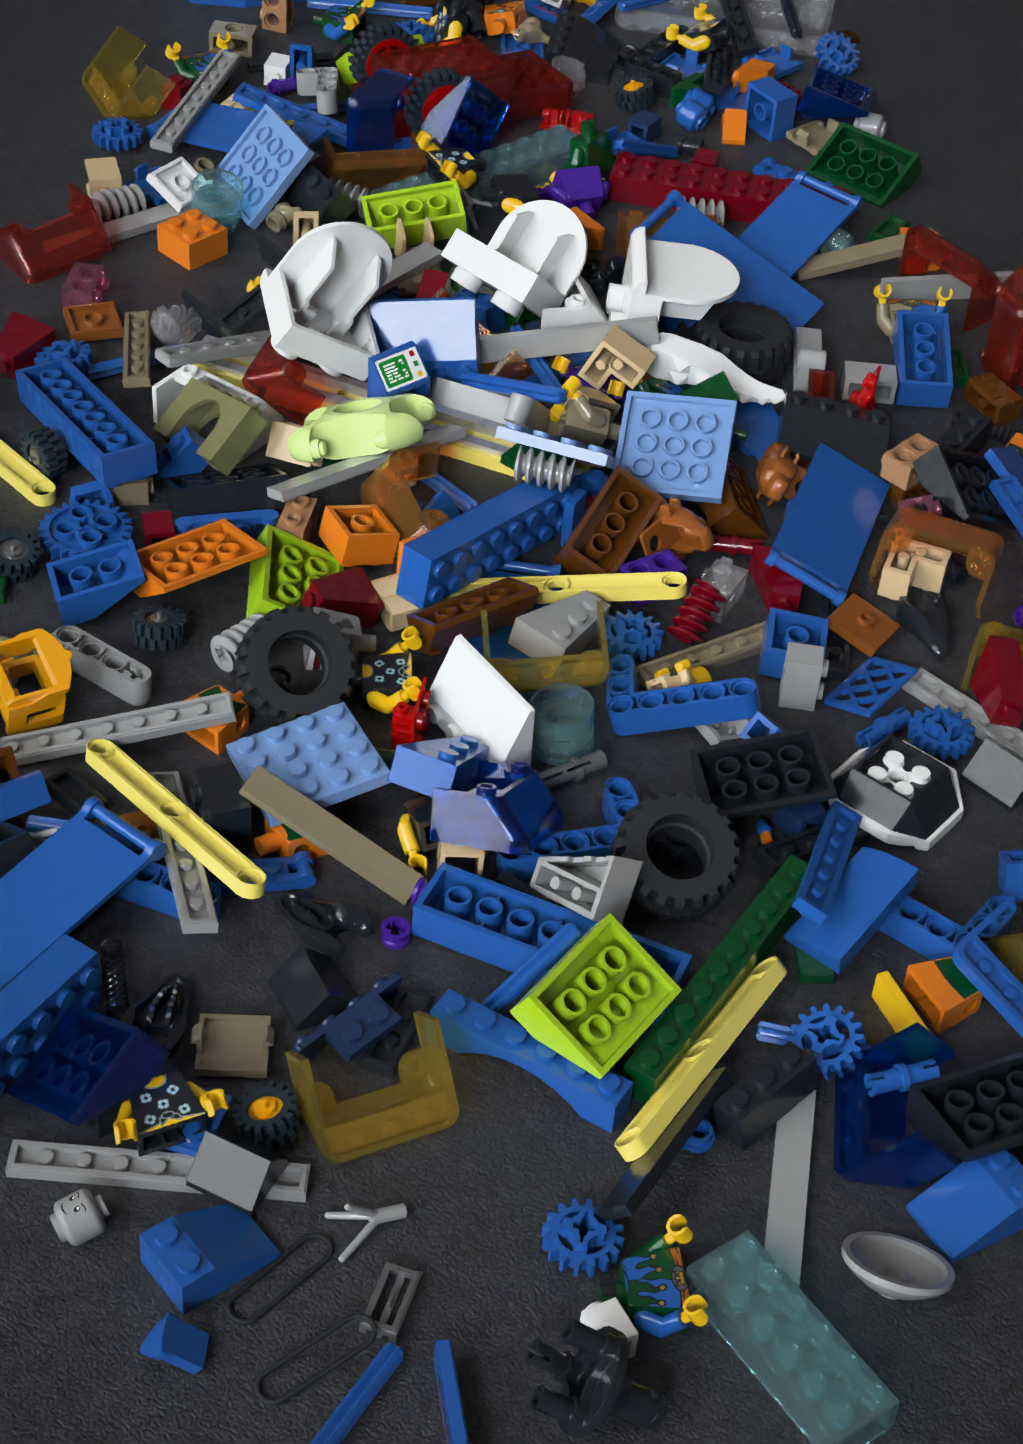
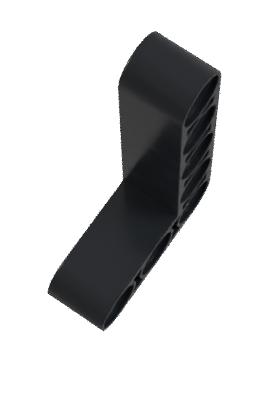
M678 25L680 27L679 34L681 35L689 30L684 25ZM665 30L626 58L624 77L628 76L630 78L632 75L638 77L639 74L643 75V77L649 76L653 81L654 93L670 99L671 87L681 82L683 75L680 71L659 63L673 52L681 55L685 53L682 45L678 43V40H668Z

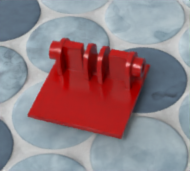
M551 106L548 109H543L542 117L544 120L540 125V129H545L552 133H566L575 137L582 133L581 122L593 120L595 114Z
M879 365L873 373L869 372L865 376L861 389L859 391L855 389L847 403L856 404L860 408L867 410L875 408L876 399L874 394L882 366Z
M427 677L423 678L415 706L408 705L406 702H398L393 708L392 750H396L398 744L424 741V735L421 733L428 731L430 714H426L425 709H429L431 691L426 690Z

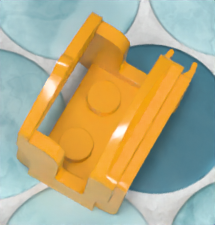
M42 628L23 632L12 639L0 642V712L5 721L7 736L44 729L57 725L64 720L65 693L70 691L72 679L70 663L72 652L65 650L55 637ZM35 648L39 654V656L34 654L16 660H13L12 658L18 655L28 653ZM34 673L41 690L20 695L16 687H11L10 679ZM46 709H51V711H49V712H45V713L38 714V715H35V716H32V717H28V718H27V716H28L29 714L36 713V712H39V711H43V710H46Z

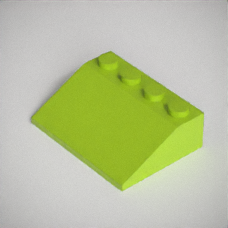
M267 524L256 541L268 548L269 554L250 561L246 618L254 613H260L265 616L274 609L282 610L289 605H296L297 609H301L303 607L301 604L303 596L307 592L312 580L344 571V566L338 563L331 552Z
M609 913L592 926L509 1012L533 1038L593 1076L601 1079L682 989L617 919Z

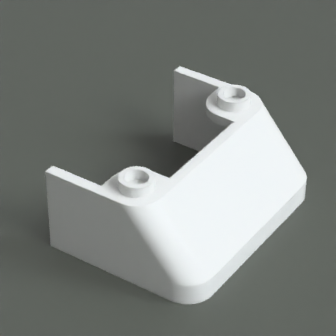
M579 274L566 296L564 307L542 309L541 329L606 322L608 318L591 286Z
M184 365L152 386L154 423L158 422L192 377L201 382L206 379L216 388L220 386L232 396L236 394L246 403L250 401L262 410L260 416L268 424L239 462L269 441L273 421H284L283 416L263 399L195 365Z

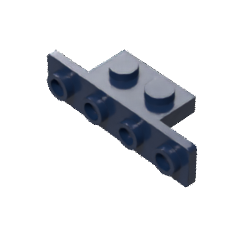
M395 973L389 979H380L372 987L371 992L364 997H355L343 1012L337 1016L335 1014L330 1015L314 1033L302 1035L293 1046L294 1052L291 1064L297 1069L328 1045H331L347 1063H350L400 1026L402 1017L387 1002L398 993L403 977L399 973Z

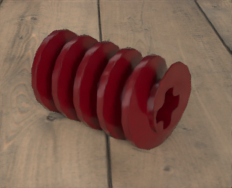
M696 579L697 586H691L689 590L692 596L688 595L684 598L686 606L679 607L678 613L680 616L673 617L672 622L675 626L671 625L667 628V632L672 637L688 645H691L693 641L702 643L703 639L697 633H708L709 629L703 624L704 621L713 623L714 619L709 614L710 611L720 612L715 602L725 603L726 601L718 589L700 579Z

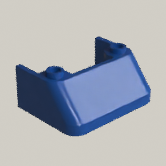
M1010 895L954 946L952 960L965 977L1023 1038V985L977 936L1016 900Z

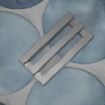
M386 1262L364 1314L369 1315L372 1319L374 1318L391 1275H398L379 1322L375 1321L377 1325L376 1337L382 1339V1336L385 1335L389 1337L390 1342L397 1343L422 1282V1272ZM406 1278L411 1279L393 1325H388ZM361 1320L359 1332L367 1334L368 1330L372 1331L370 1324L365 1320Z

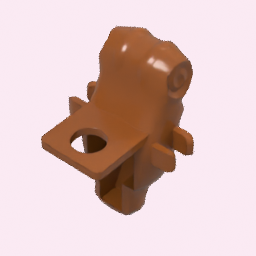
M774 442L765 450L763 457L758 462L755 473L759 489L756 499H760V495L763 494L770 499L767 502V506H770L773 501L779 502L782 496L789 500L792 499L797 493L795 484L803 480L807 469L797 464L801 452H797L793 460L790 456L789 445L785 446L781 442Z
M671 497L670 503L665 498L662 500L650 519L651 525L639 536L645 557L669 549L673 550L674 555L679 560L685 561V554H693L697 550L705 552L714 545L713 534L705 520L698 517L691 510L682 507L679 499ZM656 535L658 545L654 551H651L650 541Z

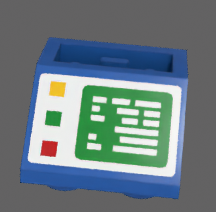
M409 341L368 357L367 398L412 393L430 399L431 378L415 342Z

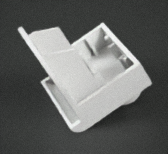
M537 200L523 204L507 215L488 245L483 244L457 228L441 255L457 266L450 278L461 286L477 294L481 285L484 284L496 291L490 302L510 315L517 317L523 307L542 318V309L560 308L583 269L587 257L588 242L584 226L574 212L555 201Z
M343 221L319 226L298 239L274 270L264 269L260 279V287L272 336L271 344L281 356L290 360H294L297 357L318 364L321 369L332 376L338 377L345 374L363 382L368 377V357L380 353L367 304L385 283L392 268V253L389 244L377 230L361 223Z
M639 227L630 236L622 284L609 283L606 299V314H609L608 321L657 316V323L660 316L701 320L714 304L723 302L736 293L740 282L739 273L728 259L712 250L690 244L646 239L645 227Z

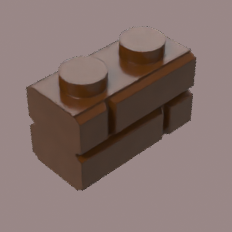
M991 372L969 378L967 381L964 400L984 416L993 419L992 423L994 422L996 427L999 424L1002 426L1007 424V422L1011 423L1019 420L1023 408V398L1007 386L1004 381L998 379Z

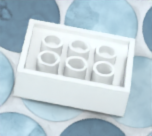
M461 634L457 635L429 690L431 691V700L426 713L430 714V721L437 724L444 731L447 738L469 735L479 739L480 744L488 746L481 774L485 780L491 781L498 790H501L517 780L530 775L535 709Z

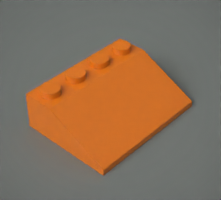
M223 518L136 550L146 581L132 590V592L140 598L165 594L268 555L269 551L268 548Z

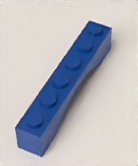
M450 988L430 1010L429 1039L458 1054H487L522 1067L552 1087L571 1105L581 1118L612 1133L628 1112L633 1088L632 1081L610 1070L601 1079H598L533 1038L522 1025Z

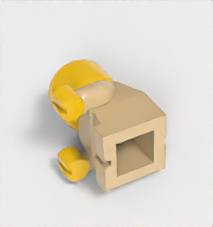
M685 659L674 665L678 674L670 676V671L666 667L657 670L654 673L655 679L645 683L649 691L712 682V679L706 668L702 666L691 667L690 661Z

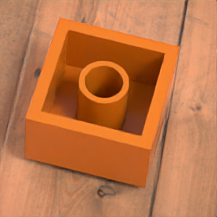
M196 208L157 224L158 251L189 271L228 254V228Z
M377 504L325 506L318 536L338 563L345 567L393 564L400 538L399 532Z

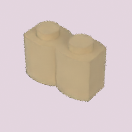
M399 573L370 581L384 603L380 616L385 626L391 632L409 627L406 615L421 610L396 594Z

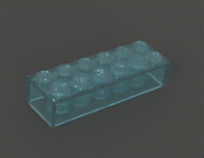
M749 1230L687 1266L686 1282L689 1296L698 1294L704 1298L708 1307L703 1310L709 1317V1323L812 1444H868L893 1427L900 1401Z

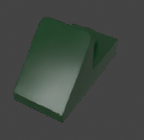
M695 72L672 86L669 108L676 109L677 105L683 101L689 89L693 90L696 87L702 89L703 74Z

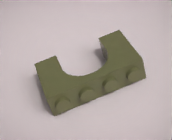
M192 377L152 429L168 443L172 436L178 433L184 426L198 434L205 424L219 416L216 426L195 453L213 469L228 476L268 422L260 416L262 410L252 402L246 403L236 394L232 396L222 387L216 388L206 379L201 382Z

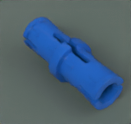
M900 707L887 716L876 718L872 725L856 733L858 745L860 747L863 746V749L869 748L890 734L894 736L896 731L908 726L911 717L910 712L907 709L904 711V707Z
M933 1058L908 1065L897 1063L894 1064L892 1069L865 1074V1088H872V1090L867 1092L870 1097L895 1090L906 1092L909 1091V1086L940 1077L938 1065L932 1067V1065L936 1064Z

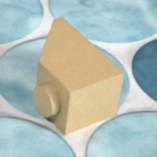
M294 211L293 245L304 234L319 227V211Z

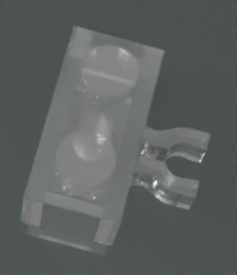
M722 556L721 559L717 558L710 568L706 567L701 576V580L718 589L720 594L726 599L725 603L715 602V605L720 609L719 613L711 611L709 613L714 621L720 624L745 593L749 571L733 565V559Z

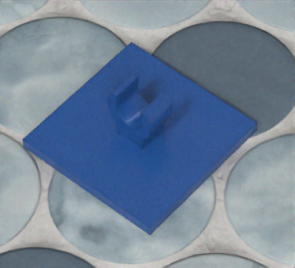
M726 80L723 95L708 91L714 97L713 105L716 106L715 109H745L747 93H738V81H736V87L733 88V86H728V80Z

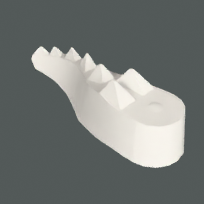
M662 332L659 333L660 344L648 345L647 347L649 351L656 355V358L647 370V373L655 378L668 380L676 385H696L724 371L741 403L777 404L785 399V393L782 389L754 379L738 368L725 355L701 343Z

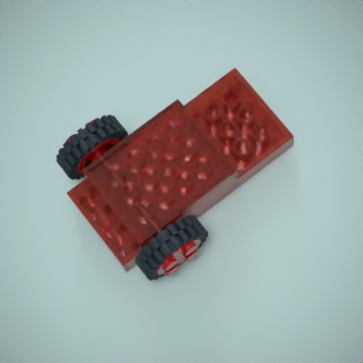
M384 21V24L376 22V28L371 25L367 26V34L362 30L359 33L362 37L361 41L355 38L353 43L357 47H351L349 51L354 55L348 56V62L352 64L349 66V70L353 73L351 75L357 82L351 84V110L391 145L401 143L402 138L417 137L421 130L432 136L431 142L436 144L437 141L439 144H445V139L448 142L454 141L452 134L459 138L462 135L460 130L480 129L489 124H503L509 120H523L528 116H542L543 109H548V107L560 109V112L561 110L573 107L574 82L531 49L497 55L473 35L418 45L414 41L413 36L401 26L393 22L391 24L388 21Z

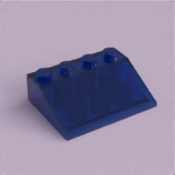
M815 64L796 110L807 119H812V117L815 119L867 117L875 91Z
M468 75L429 111L426 119L422 122L421 130L429 133L433 138L431 142L435 143L440 149L465 148L473 158L483 156L486 160L509 105L472 76Z
M71 1004L7 1091V1094L12 1098L78 1127L148 1085L152 1078L161 1072L164 1061L170 1053L138 1027Z

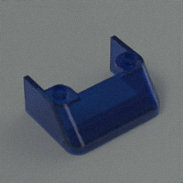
M380 68L351 94L347 105L346 177L348 179L365 181L395 178L411 162L410 157L393 152L394 117L399 111L404 109V91L414 83L415 77Z
M479 759L476 788L468 792L439 787L433 788L430 840L512 855L528 854L563 827L564 813L537 771L530 767V763L513 761L509 764Z
M918 1022L864 1050L863 1059H853L856 1066L854 1070L847 1066L843 1068L844 1077L840 1078L836 1074L834 1170L836 1173L851 1182L912 1189L958 1167L957 1159L920 1131L906 1137L905 1105L908 1101L909 1091L900 1092L895 1090L870 1097L867 1092L872 1090V1088L866 1089L864 1084L865 1074L892 1069L894 1064L897 1063L908 1065L933 1058L936 1061V1064L932 1065L934 1067L954 1058L955 1051Z

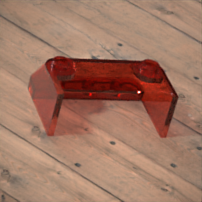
M72 182L68 183L70 195L68 210L70 213L31 230L19 223H10L4 228L0 227V260L27 284L40 283L106 254L111 250L109 234L92 199Z
M916 225L909 228L905 237L897 277L925 276L929 261H931L972 288L962 329L964 332L993 321L1001 288L998 276L981 261L927 227Z
M1023 264L1004 283L1000 282L995 291L997 301L986 347L983 349L979 359L986 373H993L1012 390L1021 383L1023 375Z
M270 334L242 377V384L252 394L304 425L305 418L312 411L320 408L326 396L303 382L307 376L303 365L298 361L281 356L271 344L272 336Z

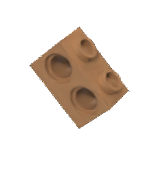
M262 0V8L260 10L262 29L287 34L294 25V0Z
M919 433L903 440L901 444L884 453L881 459L882 468L880 476L907 491L919 483L912 462L939 444Z
M302 495L288 500L276 528L311 542L317 527L318 498Z

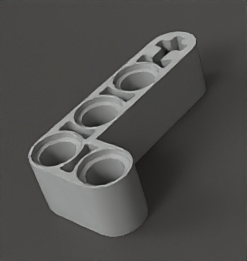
M316 67L296 70L297 94L300 96H316L317 112L319 114L329 115L337 113L340 96L338 68Z
M796 326L793 340V392L803 391L807 394L820 395L826 364V350H822V329Z
M62 626L51 633L65 650L72 652L70 663L73 672L131 705L141 706L152 700V672L144 664L76 626ZM36 648L33 649V655L39 656Z

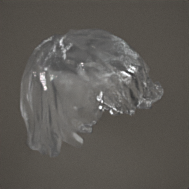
M563 55L554 57L548 77L549 85L554 93L565 98L579 95L585 88V64L573 57L569 58Z
M176 304L167 310L165 305H161V307H157L151 313L150 322L154 336L164 345L188 343L196 336L197 332H201L202 319L194 311L193 307L187 310L184 304L181 307Z

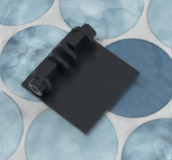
M614 256L600 261L599 258L590 259L585 262L580 275L586 282H591L595 295L602 296L608 292L609 283L618 284L622 281L626 258L619 259L618 256Z

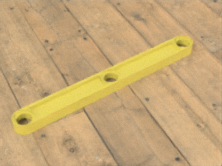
M0 439V476L34 505L47 507L54 504L57 500L55 484ZM48 492L49 494L40 495L38 493Z
M680 572L510 577L538 587L539 594L535 604L555 603L586 590L606 602L680 599L687 594V578ZM506 577L479 578L476 582L463 587L458 592L445 597L438 603ZM679 584L680 586L669 587L668 585ZM562 588V590L552 591L551 589Z
M92 739L87 742L85 761L231 890L246 899H256L264 895L267 877L258 866L209 824L204 822L202 818L113 742L106 739Z
M777 956L763 960L751 971L618 1137L614 1146L626 1162L640 1158L651 1148L785 977L787 970Z

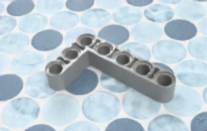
M434 377L430 388V400L432 403L504 425L508 422L546 433L550 421V409L533 398L512 392L509 398L438 377Z

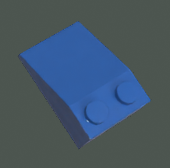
M133 539L46 563L64 626H73L95 619L146 581Z
M1009 1149L968 1163L962 1162L909 1202L906 1210L945 1259L952 1264L1023 1229V1166Z
M227 1204L172 1215L139 1234L142 1264L183 1315L270 1264L281 1255V1252L250 1215Z

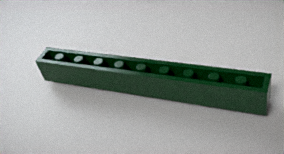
M790 855L626 1061L622 1077L633 1082L631 1098L644 1105L751 971L766 959L799 916L798 910L791 906L808 862L794 855Z

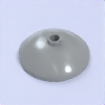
M876 1231L856 1232L847 1236L843 1241L841 1255L847 1267L864 1284L883 1297L908 1301L931 1299L947 1293L953 1287L955 1271L950 1263L934 1250L916 1241Z

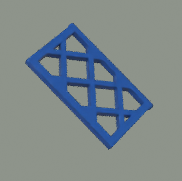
M875 656L869 657L824 699V704L870 718L918 672V669ZM873 665L883 667L881 669L869 670ZM894 673H905L901 678L894 679L893 677ZM887 675L888 680L872 682L871 677ZM865 679L866 684L851 686L857 680ZM891 687L886 693L878 694L876 689ZM869 690L872 694L871 696L856 698L854 693ZM848 694L850 698L848 700L842 701L837 700L839 696ZM875 702L869 709L859 706Z

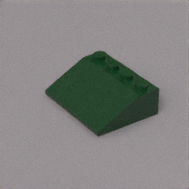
M841 122L805 171L811 177L822 182L831 181L835 186L849 190V194L853 196L859 195L864 198L865 202L882 209L908 190L922 172L919 154L845 122Z

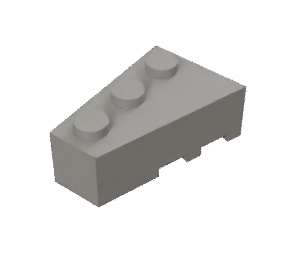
M588 590L516 617L508 644L555 673L568 664L599 634L601 621H606L611 605Z
M619 856L539 857L529 886L543 896L593 921L599 922L611 913L622 925L643 862Z

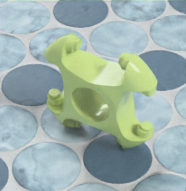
M412 393L362 398L341 404H330L312 411L305 418L303 425L305 427L295 430L288 437L287 450L295 460L308 463H316L322 458L339 460L380 454L387 451L394 452L420 442L423 437L424 425L433 423L436 418V408L430 399Z

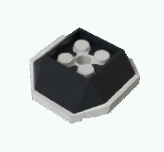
M891 734L869 748L859 749L831 774L837 798L828 800L829 805L831 806L837 800L863 816L859 828L885 843L898 846H915V849L928 851L962 818L964 809L956 770Z

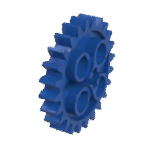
M85 499L83 504L73 500V505L71 506L62 503V509L53 507V514L45 513V520H40V527H38L40 547H44V554L51 553L52 560L67 558L134 538L132 519L128 518V513L121 512L120 506L111 509V502L100 505L99 499L93 504L89 503L88 499Z

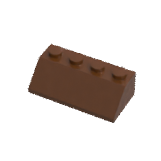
M729 456L722 504L701 502L700 509L708 520L706 524L713 535L719 534L720 536L732 537V534H738V537L766 540L770 536L745 471Z
M617 465L602 484L553 562L561 564L562 568L572 575L617 573L620 565L626 559L664 498Z
M506 577L406 615L408 626H414L420 633L419 637L422 640V646L418 651L429 656L437 655L444 651L443 648L451 646L455 637L459 634L469 642V638L477 635L485 636L494 633L495 628L514 625L516 617L532 611L539 590L536 586Z

